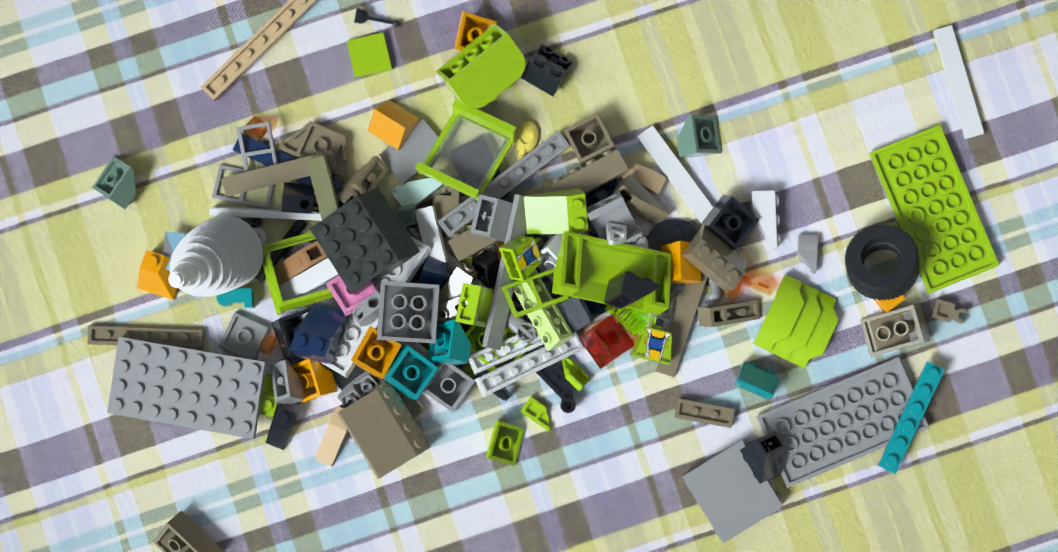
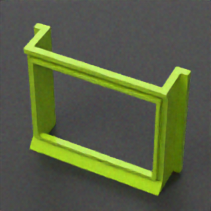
M312 232L262 245V265L277 316L284 314L285 311L334 298L330 290L327 289L287 301L282 300L269 252L315 240L316 238Z

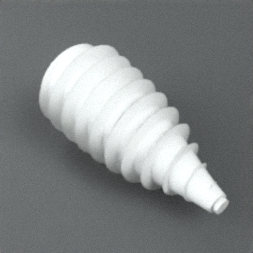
M220 215L206 220L189 232L175 248L170 261L169 283L185 293L200 297L220 295L247 284L258 274L262 265L263 249L259 236L248 223L237 217Z

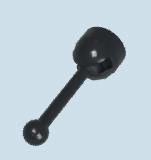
M356 9L354 23L363 24L367 20L392 24L394 27L400 26L399 20L391 21L371 17L366 10Z

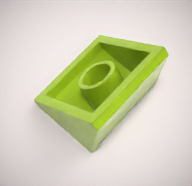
M496 420L486 458L515 466L525 429Z

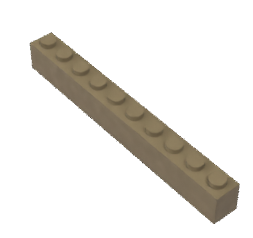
M610 149L603 153V157L599 160H596V158L591 159L585 163L586 167L582 169L577 167L571 170L569 176L562 178V176L552 181L551 186L546 188L544 185L536 189L535 193L541 194L580 188L587 195L629 172V169L618 149L615 151ZM472 225L467 227L468 231L462 234L460 231L453 234L448 242L461 263L500 241L472 235L470 233Z

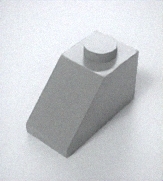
M288 360L270 365L275 402L292 405L303 401L302 381Z

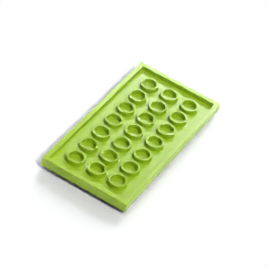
M941 125L869 153L899 228L907 232L914 239L918 247L920 260L919 275L927 294L999 266Z

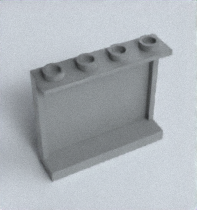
M742 440L738 441L697 468L681 476L722 543H725L783 507L781 504L783 501L778 491L774 493L771 485H773L771 479L759 484L749 465L743 459L740 450L748 445L747 441L744 443Z

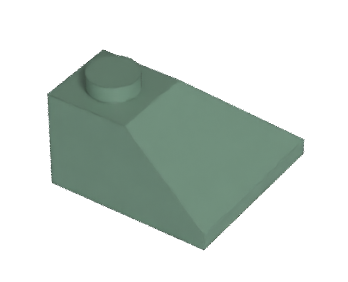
M688 116L677 137L679 157L721 154L716 116Z
M113 156L92 188L126 210L136 195L134 170Z

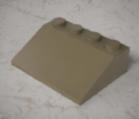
M389 383L375 389L337 413L378 479L419 456L431 447L398 392Z

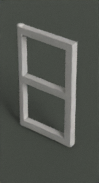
M270 121L236 127L245 172L249 171L247 156L272 152L273 163H278ZM267 126L271 148L245 152L242 130Z
M219 165L212 198L269 209L274 185L269 186L265 205L243 201L245 192L240 193L239 199L217 195L223 170L237 173L245 172L243 169Z

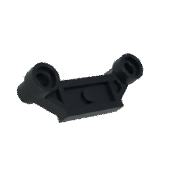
M555 364L535 372L561 398V410L564 413L573 412L576 407L572 391L574 386L565 378V374ZM566 402L571 403L572 407L570 409L564 407Z

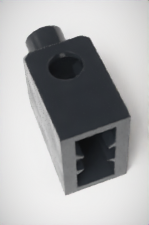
M284 182L281 212L311 214L313 206H318L313 186Z

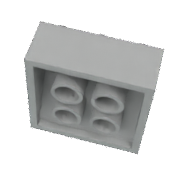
M381 281L377 340L435 343L439 285Z

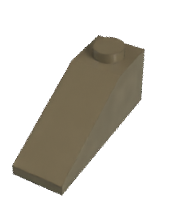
M758 300L697 307L699 326L716 327L760 319Z

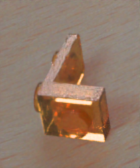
M743 276L734 290H728L725 293L728 294L727 299L734 302L741 285L768 296L771 295L772 290H769V286L759 282L757 285L751 282V278Z

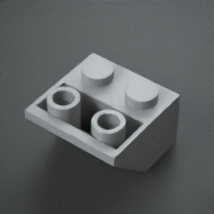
M479 194L470 233L475 236L505 242L513 203Z

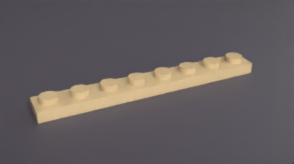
M288 0L201 88L216 101L318 0Z

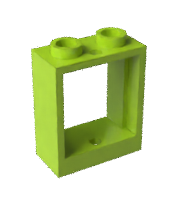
M463 283L455 321L486 327L494 289Z

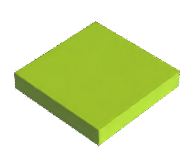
M383 32L346 41L355 79L392 70Z

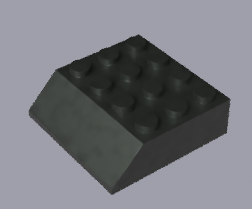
M379 187L356 196L310 228L350 293L358 295L420 252Z

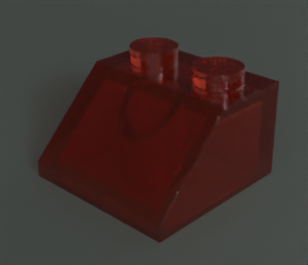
M614 314L579 337V340L600 369L635 345Z

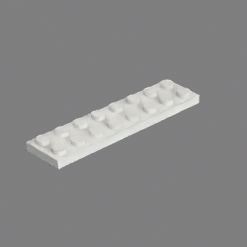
M411 237L420 252L379 279L373 286L380 292L381 281L410 283L432 249ZM352 313L349 314L333 364H322L348 378L356 365L351 361V358L369 326L376 330L378 329V317L370 325L361 327Z

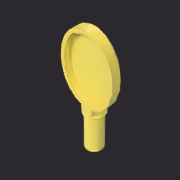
M523 121L515 130L516 139L514 146L519 152L517 161L531 152L537 144L538 129L531 121Z

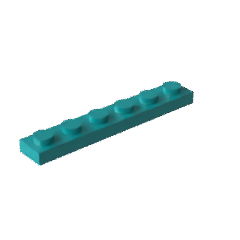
M926 361L877 464L878 467L896 474L945 369Z

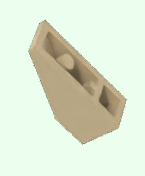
M340 406L336 407L314 459L331 467L348 433L346 426L337 414L344 409Z

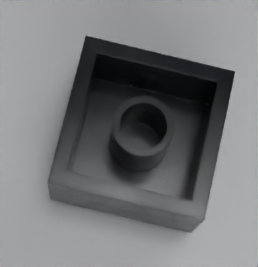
M723 194L700 225L707 226L730 247L737 250L759 219L733 196Z

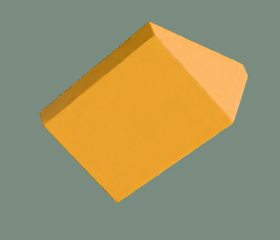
M463 11L454 49L460 52L494 23L497 24V22Z
M388 100L374 109L367 131L395 149L400 150L420 121V118Z
M677 241L661 246L662 252L672 254L670 284L701 283V271L682 256L690 242Z

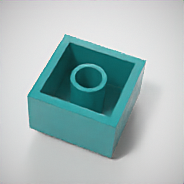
M402 345L383 379L410 399L417 400L438 370V367L408 345Z

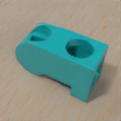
M252 288L234 289L216 297L217 302L223 307H230L233 304H244L246 309L254 308V292Z

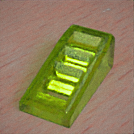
M608 305L605 309L633 336H636L641 328L647 324V321L633 309L619 308L616 313L614 310L617 307ZM627 309V311L620 318V315Z

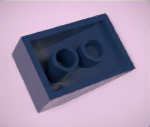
M314 303L296 330L290 350L299 358L332 365L349 315L345 316L341 308Z

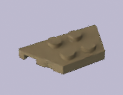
M310 121L303 129L297 131L287 142L279 147V150L298 158L333 150L337 169L330 170V172L347 178L346 137L342 134Z

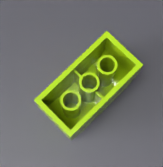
M494 23L436 70V73L448 89L466 106L481 108L489 102L496 100L499 94L511 88L514 82L521 77L525 69V58L509 34Z

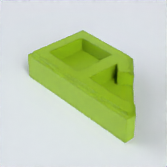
M570 357L562 359L565 378L580 391L591 378Z
M531 396L520 412L549 432L550 424L547 407Z

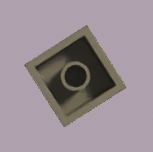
M598 113L564 129L583 168L586 167L585 163L591 159L596 158V160H599L606 151L610 149L616 150Z

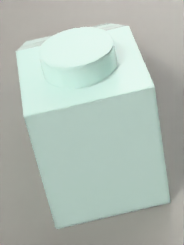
M432 178L407 182L405 185L401 183L394 189L393 196L402 207L414 204L416 208L445 186V184Z

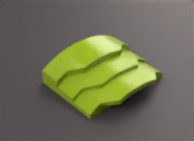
M785 274L752 344L805 369L809 359L823 355L837 325L838 317L833 308L836 299Z

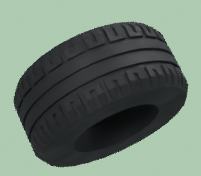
M876 224L866 227L861 232L859 231L855 234L847 246L845 254L847 277L854 289L865 297L873 300L878 299L879 301L898 298L900 295L902 296L908 292L918 278L920 270L918 247L914 239L907 232L894 225ZM878 250L892 251L901 259L899 267L886 275H877L869 272L864 267V261L871 253Z

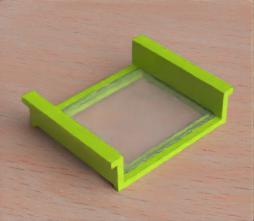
M455 99L452 104L453 114L424 163L418 161L415 170H418L419 174H424L478 201L479 194L483 195L514 143L516 127L477 108H470L463 102Z

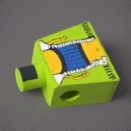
M520 236L499 247L510 279L525 281L541 263L542 258L539 250L543 247V242L540 238L536 237L534 239L532 237Z
M654 317L652 328H641L630 356L670 365L672 333L663 331L664 319Z

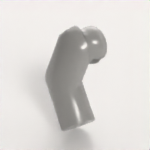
M707 277V281L711 285L708 299L711 302H715L721 298L722 288Z

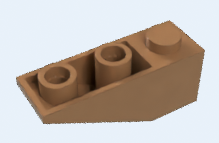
M318 241L302 248L273 267L278 286L328 258Z

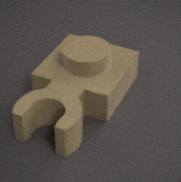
M936 299L931 318L950 323L953 318L956 323L963 324L965 321L959 319V313L967 314L968 311L965 309L954 310L956 304Z

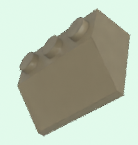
M705 225L700 228L682 254L684 258L724 291L734 290L745 274L747 260Z
M182 511L167 522L153 541L162 552L223 551L216 542Z

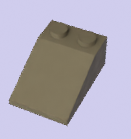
M921 304L911 305L860 320L870 357L931 341Z

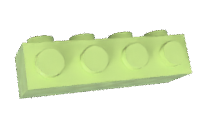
M534 270L530 276L536 275L538 272ZM542 279L533 280L542 304L553 300ZM529 282L514 287L513 291L524 310L538 305ZM556 304L527 314L548 351L563 346L573 336Z

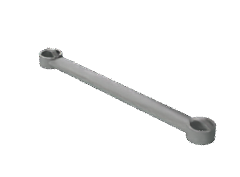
M418 223L406 227L407 232L411 231L417 237V240L422 242L421 235L412 228L413 226L419 227ZM446 251L448 258L446 263H449L447 271H450V275H452L460 262ZM476 278L475 285L488 288ZM509 308L506 325L517 334V337L522 342H532L537 334L535 327L524 321L521 317L514 319ZM524 326L531 327L533 329V335H531L524 328ZM520 330L530 339L524 340L520 336Z

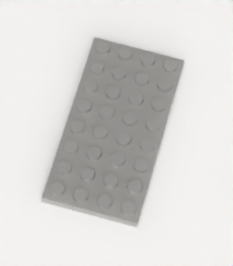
M118 337L107 413L255 439L267 362Z
M899 357L756 416L764 436L776 431L786 447L781 473L786 488L886 447L913 390ZM924 415L915 434L929 429Z

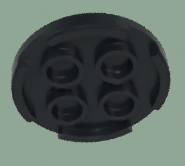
M664 220L650 231L647 237L648 248L662 252L661 246L677 241L691 243L698 231L693 225L684 220Z

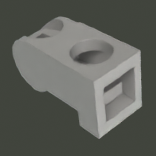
M378 290L352 311L361 327L370 325L378 317L380 292Z

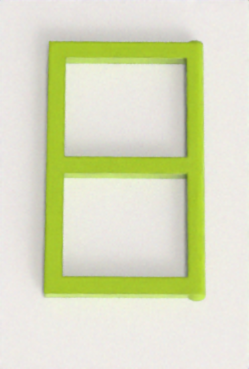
M555 268L530 276L525 281H516L501 287L514 319L569 300L568 296L563 295V297L543 304L541 302L533 280L554 273ZM529 282L538 305L517 312L508 289Z

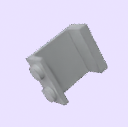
M620 192L586 208L587 215L600 239L607 240V222L626 225L627 239L624 244L635 243L642 236Z

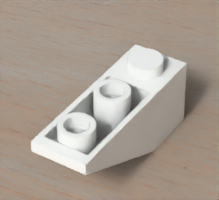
M775 190L752 191L750 193L751 213L759 219L757 225L770 249L775 250L777 245H780V234L776 232V226H779V214H776V207L779 206L778 195H775Z

